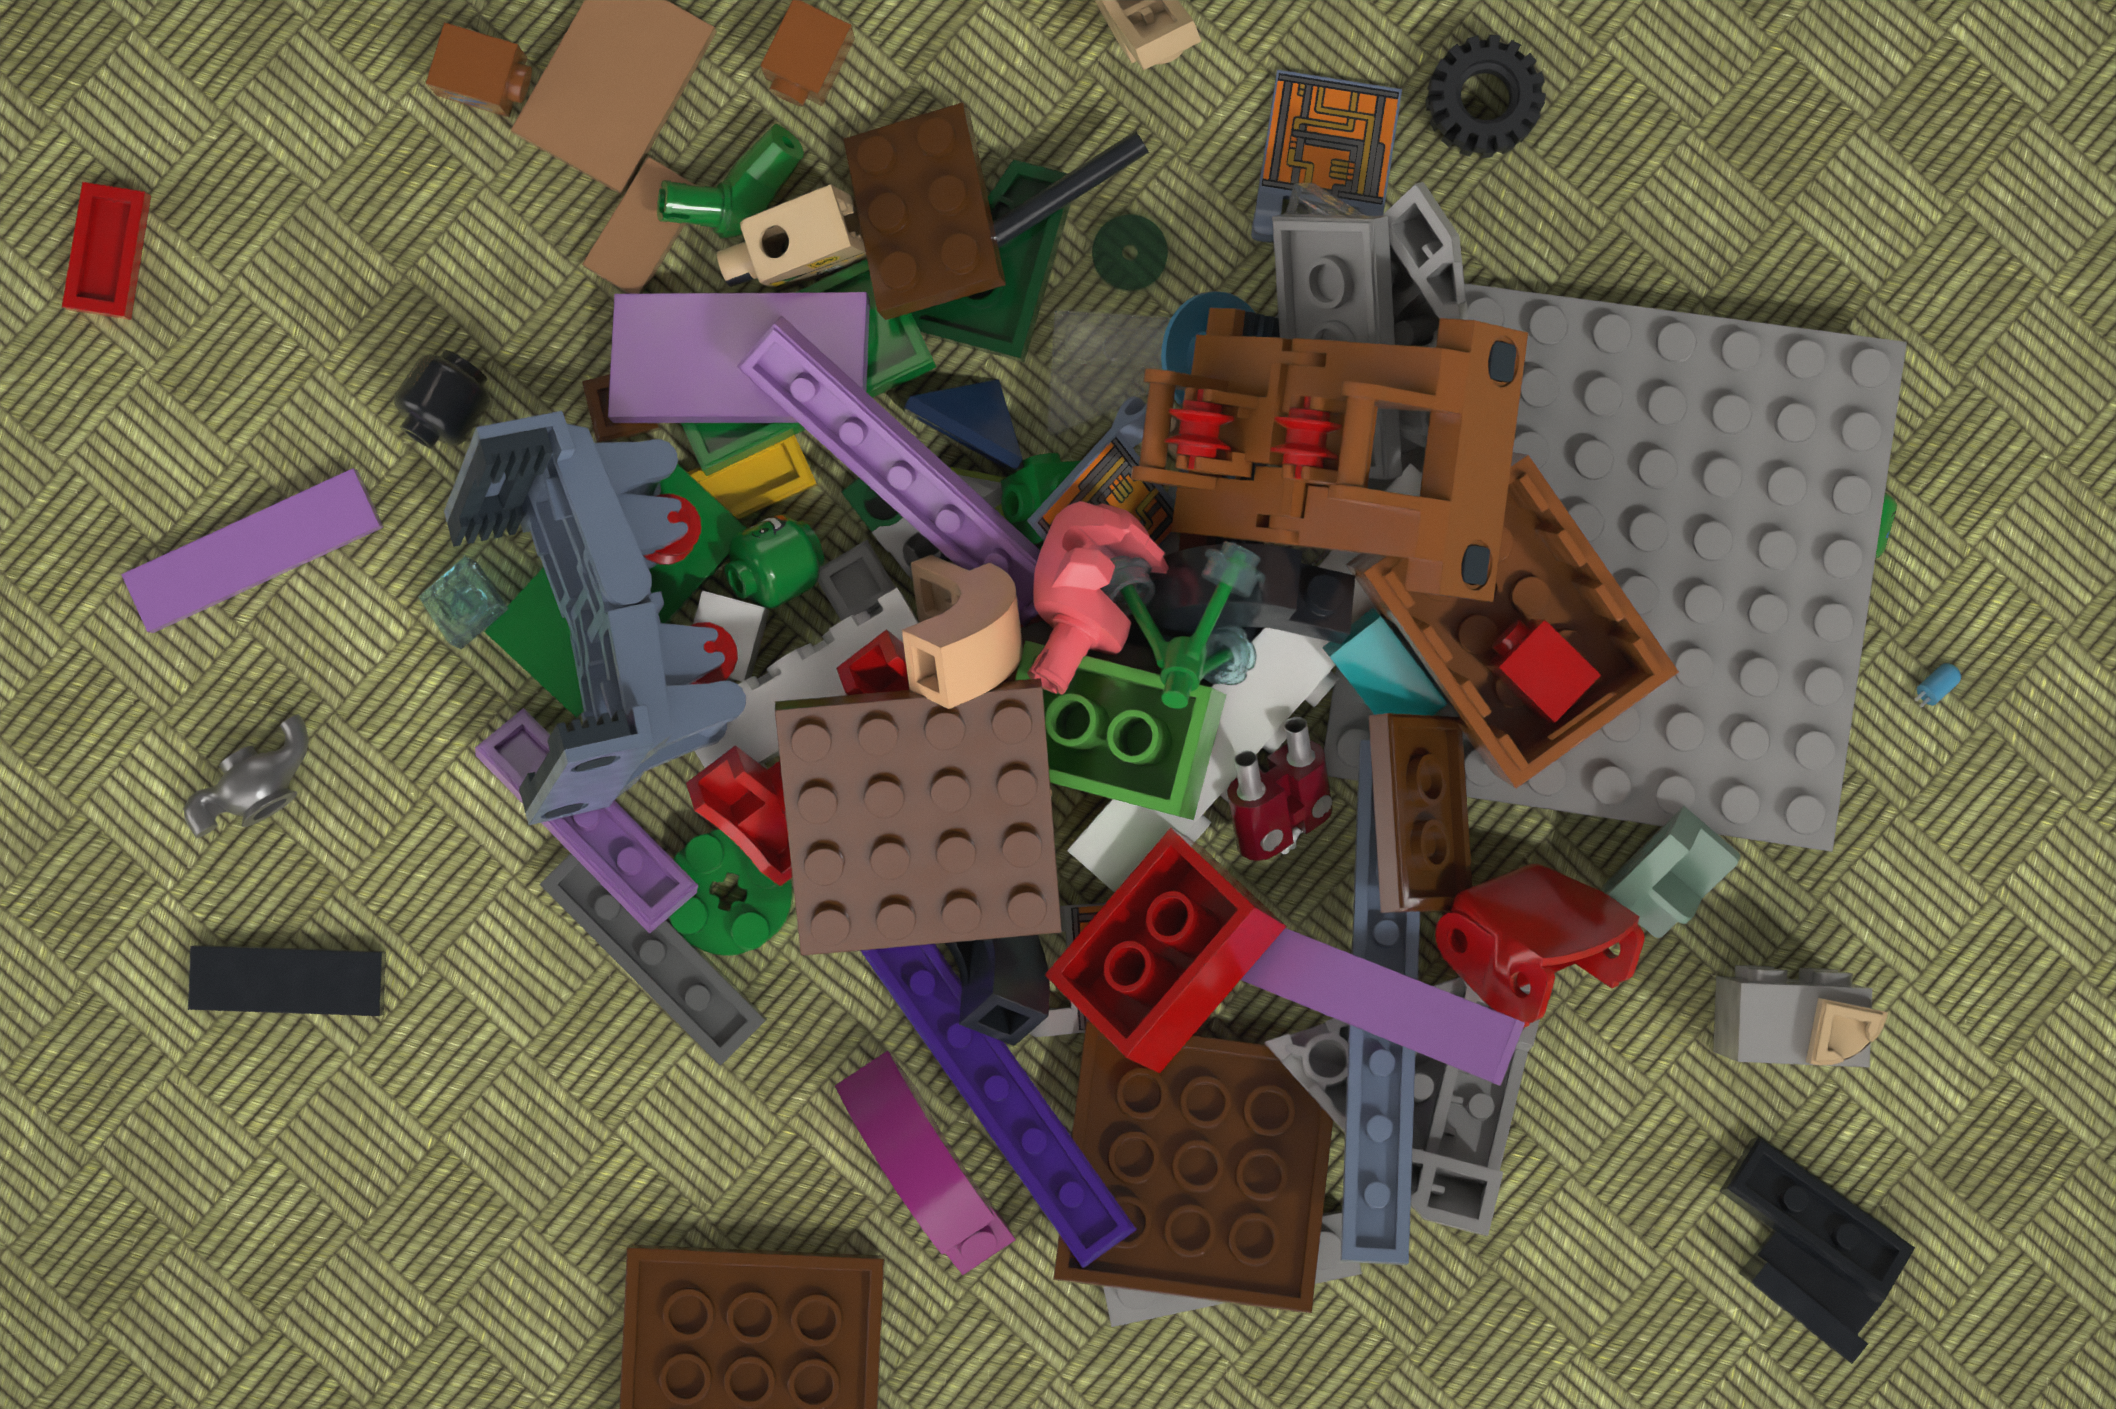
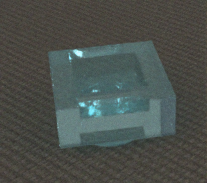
M466 556L418 596L447 642L459 649H463L508 610V607L479 563Z

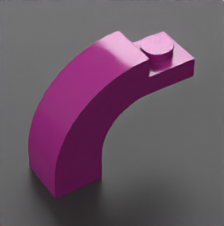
M888 1050L835 1085L859 1133L906 1207L942 1255L945 1253L962 1275L1016 1240L1008 1224L975 1183L947 1142L917 1087Z

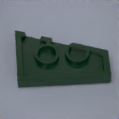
M1013 159L988 196L992 220L994 221L1068 173ZM1071 203L999 248L1006 285L912 312L911 314L921 335L1025 362Z

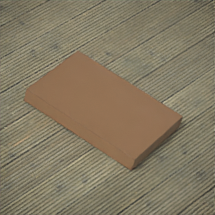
M584 0L511 128V132L624 196L716 35L715 27L667 0Z

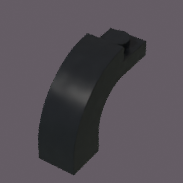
M1247 543L1198 546L1163 556L1169 567L1166 574L1142 571L1133 583L1134 588L1166 642H1170L1176 637H1191L1195 633L1233 553L1239 550L1245 553L1246 559L1212 632L1229 627H1264L1342 644L1350 635L1356 575L1301 563L1302 550ZM1129 609L1128 619L1131 625L1126 642L1151 647Z
M1038 935L944 943L953 955L961 977L962 994L959 1025L1015 1046L1049 1016L1050 980L1045 976V973L1048 971V965Z

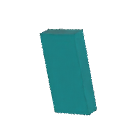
M1374 608L1351 624L1350 635L1342 644L1328 642L1322 647L1374 715L1392 713L1433 716L1447 705V702Z

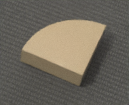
M1818 998L1806 1063L1834 1065L1855 1056L1879 1036L1885 1025L1888 1012Z

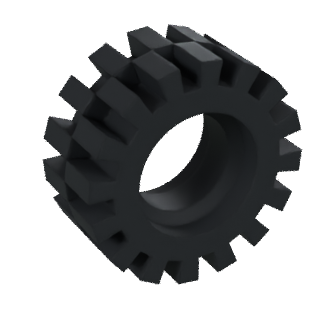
M1479 35L1467 38L1465 44L1461 46L1457 43L1440 60L1427 87L1429 92L1425 100L1426 111L1431 112L1430 124L1434 132L1439 129L1444 135L1441 140L1449 148L1452 144L1457 145L1461 148L1460 154L1469 157L1473 152L1481 153V158H1490L1496 152L1501 151L1502 154L1513 150L1515 145L1522 142L1536 125L1541 116L1540 111L1545 104L1546 93H1542V86L1545 80L1542 71L1537 73L1533 67L1537 62L1531 53L1524 56L1519 52L1521 44L1514 40H1511L1508 45L1501 43V36L1489 35L1487 40H1479ZM1491 74L1498 77L1506 85L1509 92V105L1506 112L1500 117L1492 120H1481L1470 115L1464 108L1461 100L1462 86L1466 80L1474 75Z

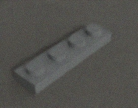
M571 853L539 884L720 1066L767 1020L748 998L697 947L692 945L672 926L668 918L649 934Z

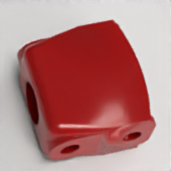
M1539 863L1525 865L1459 892L1454 898L1451 912L1439 919L1435 933L1438 949L1446 963L1487 1005L1499 1013L1524 1022L1523 1028L1543 1018L1555 982V972L1576 964L1612 989L1619 986L1620 982L1633 977L1645 939L1644 932L1638 925L1639 915L1604 892ZM1619 942L1620 953L1616 955L1609 947ZM1530 984L1529 995L1520 988Z

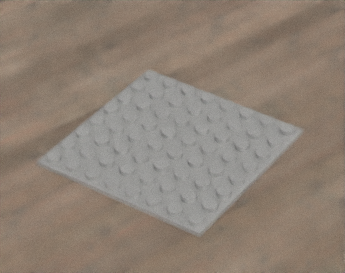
M1464 283L1468 320H1476L1528 332L1513 452L1530 456L1679 671L1675 676L1517 789L1490 771L1463 732L1467 797L1664 826L1685 806L1718 835L1833 852L1907 342ZM1400 436L1402 471L1411 463L1423 473L1426 448ZM1397 477L1389 480L1369 478L1368 489L1385 491ZM1382 617L1447 702V705L1433 716L1460 717L1396 624ZM1336 667L1335 675L1339 680L1333 687L1324 747L1327 773L1329 777L1358 781L1359 744L1361 740H1370L1369 715L1374 714Z

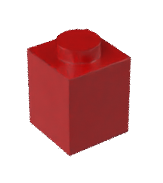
M1520 619L1515 621L1492 645V648L1498 654L1486 665L1541 720L1554 723L1601 676L1545 619H1531L1526 625Z

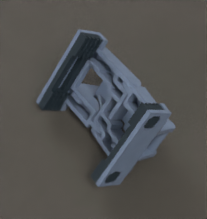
M562 411L476 427L444 509L453 547L460 546L464 536L466 537L467 544L474 543L478 533L481 541L488 540L492 530L495 538L502 537L506 528L508 536L515 535L520 524L523 533L531 531L537 556L541 558L562 618H566L571 631V644L584 712L581 714L583 724L581 726L580 719L572 720L566 729L565 722L558 723L547 740L550 751L536 774L535 772L528 773L519 787L528 825L610 807L617 797L640 780L645 771L697 749L717 744L726 733L727 722L737 719L744 711L746 705V695L743 689L734 682L726 681L734 671L738 660L737 646L732 636L723 627L710 622H697L690 626L661 623L658 615L664 605L661 591L655 593L650 591L652 579L649 569L657 564L671 565L684 560L698 542L701 533V518L695 506L681 496L660 494V481L668 478L674 472L678 462L675 448L669 442L661 439L642 442L594 443L589 429L567 424Z

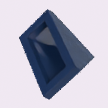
M999 379L910 396L904 407L907 415L1013 474L1021 470L1023 458Z

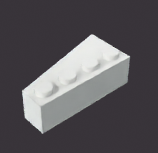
M896 587L877 599L881 607L868 614L867 611H863L855 616L847 617L829 628V631L822 636L823 641L814 646L809 643L795 649L769 666L767 674L758 679L756 676H753L738 684L746 695L744 711L737 719L727 722L726 733L717 744L695 750L704 768L736 745L767 769L765 763L779 756L775 701L846 695L836 670L840 664L886 629L903 642L902 629L919 623L899 589Z

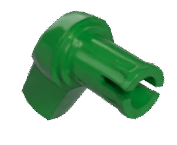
M775 123L736 162L723 183H719L717 187L687 185L686 183L671 182L669 180L662 181V188L659 189L657 199L658 220L660 222L688 223L712 227L713 232L718 234L720 239L743 235L740 222L766 211L802 160L804 150L801 143L791 132Z

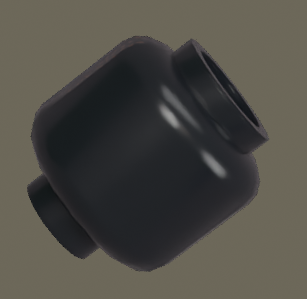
M444 350L441 356L432 354L422 356L394 395V404L398 412L406 418L400 426L401 430L415 441L430 449L435 446L438 440L447 445L462 444L489 407L490 396L483 386L487 381V377L470 362L448 350Z

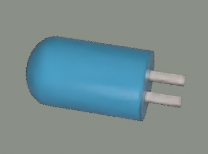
M1944 663L1918 685L1916 689L1918 696L1915 698V701H1918L1920 698L1923 700L1919 706L1923 707L1925 704L1936 705L1958 685L1961 680L1959 669L1953 664Z

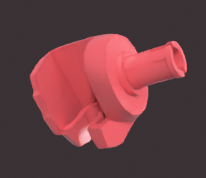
M1078 501L1065 507L1053 520L1037 560L1033 586L1035 609L1041 618L1053 628V631L1043 650L1027 672L1030 679L1041 678L1042 688L1055 694L1058 692L1060 695H1063L1088 650L1107 655H1117L1122 650L1128 638L1131 622L1112 601L1119 590L1112 577L1114 570L1122 569L1127 575L1130 570L1166 574L1169 569L1163 557L1165 552L1149 536L1139 520L1128 511L1103 503L1093 505Z

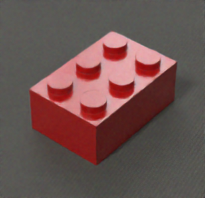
M1170 828L1045 973V976L1126 1058L1157 1073H1161L1287 926L1202 846Z

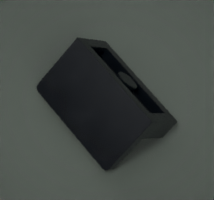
M1773 1230L1739 1272L1742 1277L1851 1364L1854 1363L1868 1345L1866 1341L1858 1336V1333L1884 1301L1874 1302Z

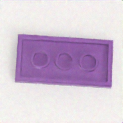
M867 292L614 294L608 418L613 423H798L736 367L781 316L866 392L870 298Z

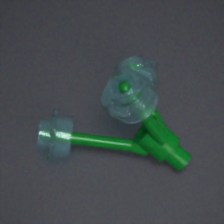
M1224 541L1220 551L1216 549H1208L1205 556L1208 558V561L1201 575L1217 585L1195 633L1191 637H1176L1170 642L1164 640L1145 607L1155 594V585L1149 574L1152 570L1151 565L1140 557L1131 559L1128 556H1117L1110 559L1115 565V569L1110 583L1100 589L1125 615L1133 614L1153 649L1157 665L1162 668L1160 679L1165 686L1161 699L1168 707L1175 709L1186 707L1190 692L1199 687L1202 678L1214 684L1237 685L1247 678V671L1255 667L1257 660L1256 648L1247 639L1244 629L1237 625L1214 628L1230 592L1249 598L1257 581L1264 583L1266 580V576L1256 570L1261 558L1234 543Z

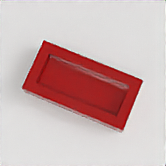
M82 182L62 302L63 308L70 311L131 320L151 195L145 191Z

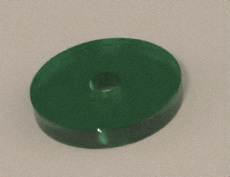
M1121 215L1109 220L1096 234L1092 246V260L1097 274L1106 284L1121 291H1139L1152 285L1163 273L1168 258L1167 242L1162 231L1155 223L1139 215ZM1127 246L1134 247L1137 250L1136 258L1133 260L1125 259L1122 255L1123 249Z

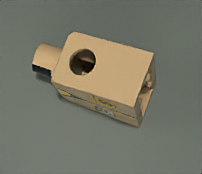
M831 184L742 220L740 226L745 241L717 251L718 264L729 287L758 278L761 284L778 290L787 289L841 271L867 259L855 197ZM789 239L788 249L782 255L783 245Z

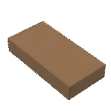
M649 156L582 264L586 269L627 294L644 293L686 224L660 222L658 220L657 199L659 189L662 188V181L669 180L671 182L695 185Z

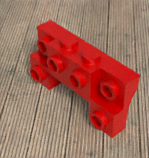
M887 629L836 668L846 695L910 690L904 644ZM735 745L686 782V786L694 810L731 838L752 860L761 873L779 886H782L792 878L780 760L767 770Z

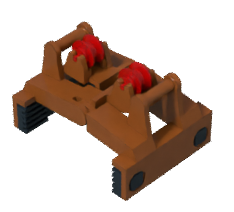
M1209 308L1206 335H1196L1191 374L1160 369L1144 370L1143 382L1149 384L1140 462L1139 466H1132L1131 479L1177 487L1171 532L1181 533L1179 551L1213 544L1247 543L1264 545V543L1409 558L1405 582L1406 591L1493 602L1528 332L1476 320L1440 318L1436 348L1304 338L1287 339L1280 338L1279 318L1254 312H1245V310L1236 308ZM1175 389L1185 391L1182 409H1173ZM1378 408L1430 412L1420 497L1368 489ZM1173 415L1180 420L1179 434L1169 437ZM1168 444L1177 445L1176 454L1178 455L1175 468L1189 470L1188 473L1165 470ZM1267 464L1281 466L1282 468L1267 467Z

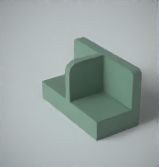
M1683 806L1603 885L1600 891L1639 915L1638 923L1654 937L1661 938L1677 922L1686 924L1694 917L1702 898L1737 866L1740 860V853Z

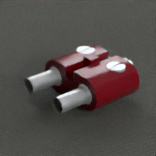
M1293 717L1286 721L1287 744L1267 757L1268 772L1263 773L1259 769L1257 755L1252 751H1241L1234 758L1237 778L1230 783L1227 794L1237 850L1241 856L1249 860H1268L1280 852L1282 854L1289 853L1290 849L1296 848V840L1302 832L1307 835L1323 824L1332 814L1333 806L1324 749L1320 744L1309 740L1307 721L1301 717Z

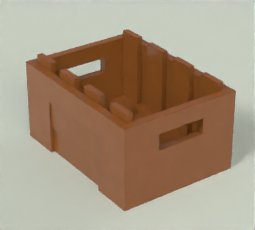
M1515 452L1512 454L1493 602L1406 591L1405 582L1409 558L1360 553L1345 564L1352 575H1356L1355 579L1381 616L1396 624L1461 717L1456 721L1490 771L1516 789L1679 673L1528 454ZM1519 619L1525 625L1531 619H1545L1601 674L1556 723L1541 720L1486 666L1498 654L1492 648L1494 642L1510 625Z

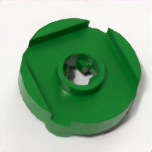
M720 829L694 837L673 859L698 884L697 893L669 916L672 926L695 947L716 955H739L763 946L786 923L794 899L793 879L791 878L782 886L776 884L761 873L744 851ZM728 873H734L739 876L738 886L747 890V897L745 902L734 901L731 909L726 910L719 907L720 897L712 894V886L714 882H724Z

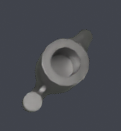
M299 714L290 717L280 725L286 739L282 748L257 754L253 746H247L236 751L220 763L219 767L224 775L216 786L196 791L188 798L183 808L184 817L196 838H200L214 830L218 826L215 821L216 817L221 813L229 812L233 815L243 816L242 827H248L275 814L297 796V792L288 789V786L307 753L309 741L306 725Z

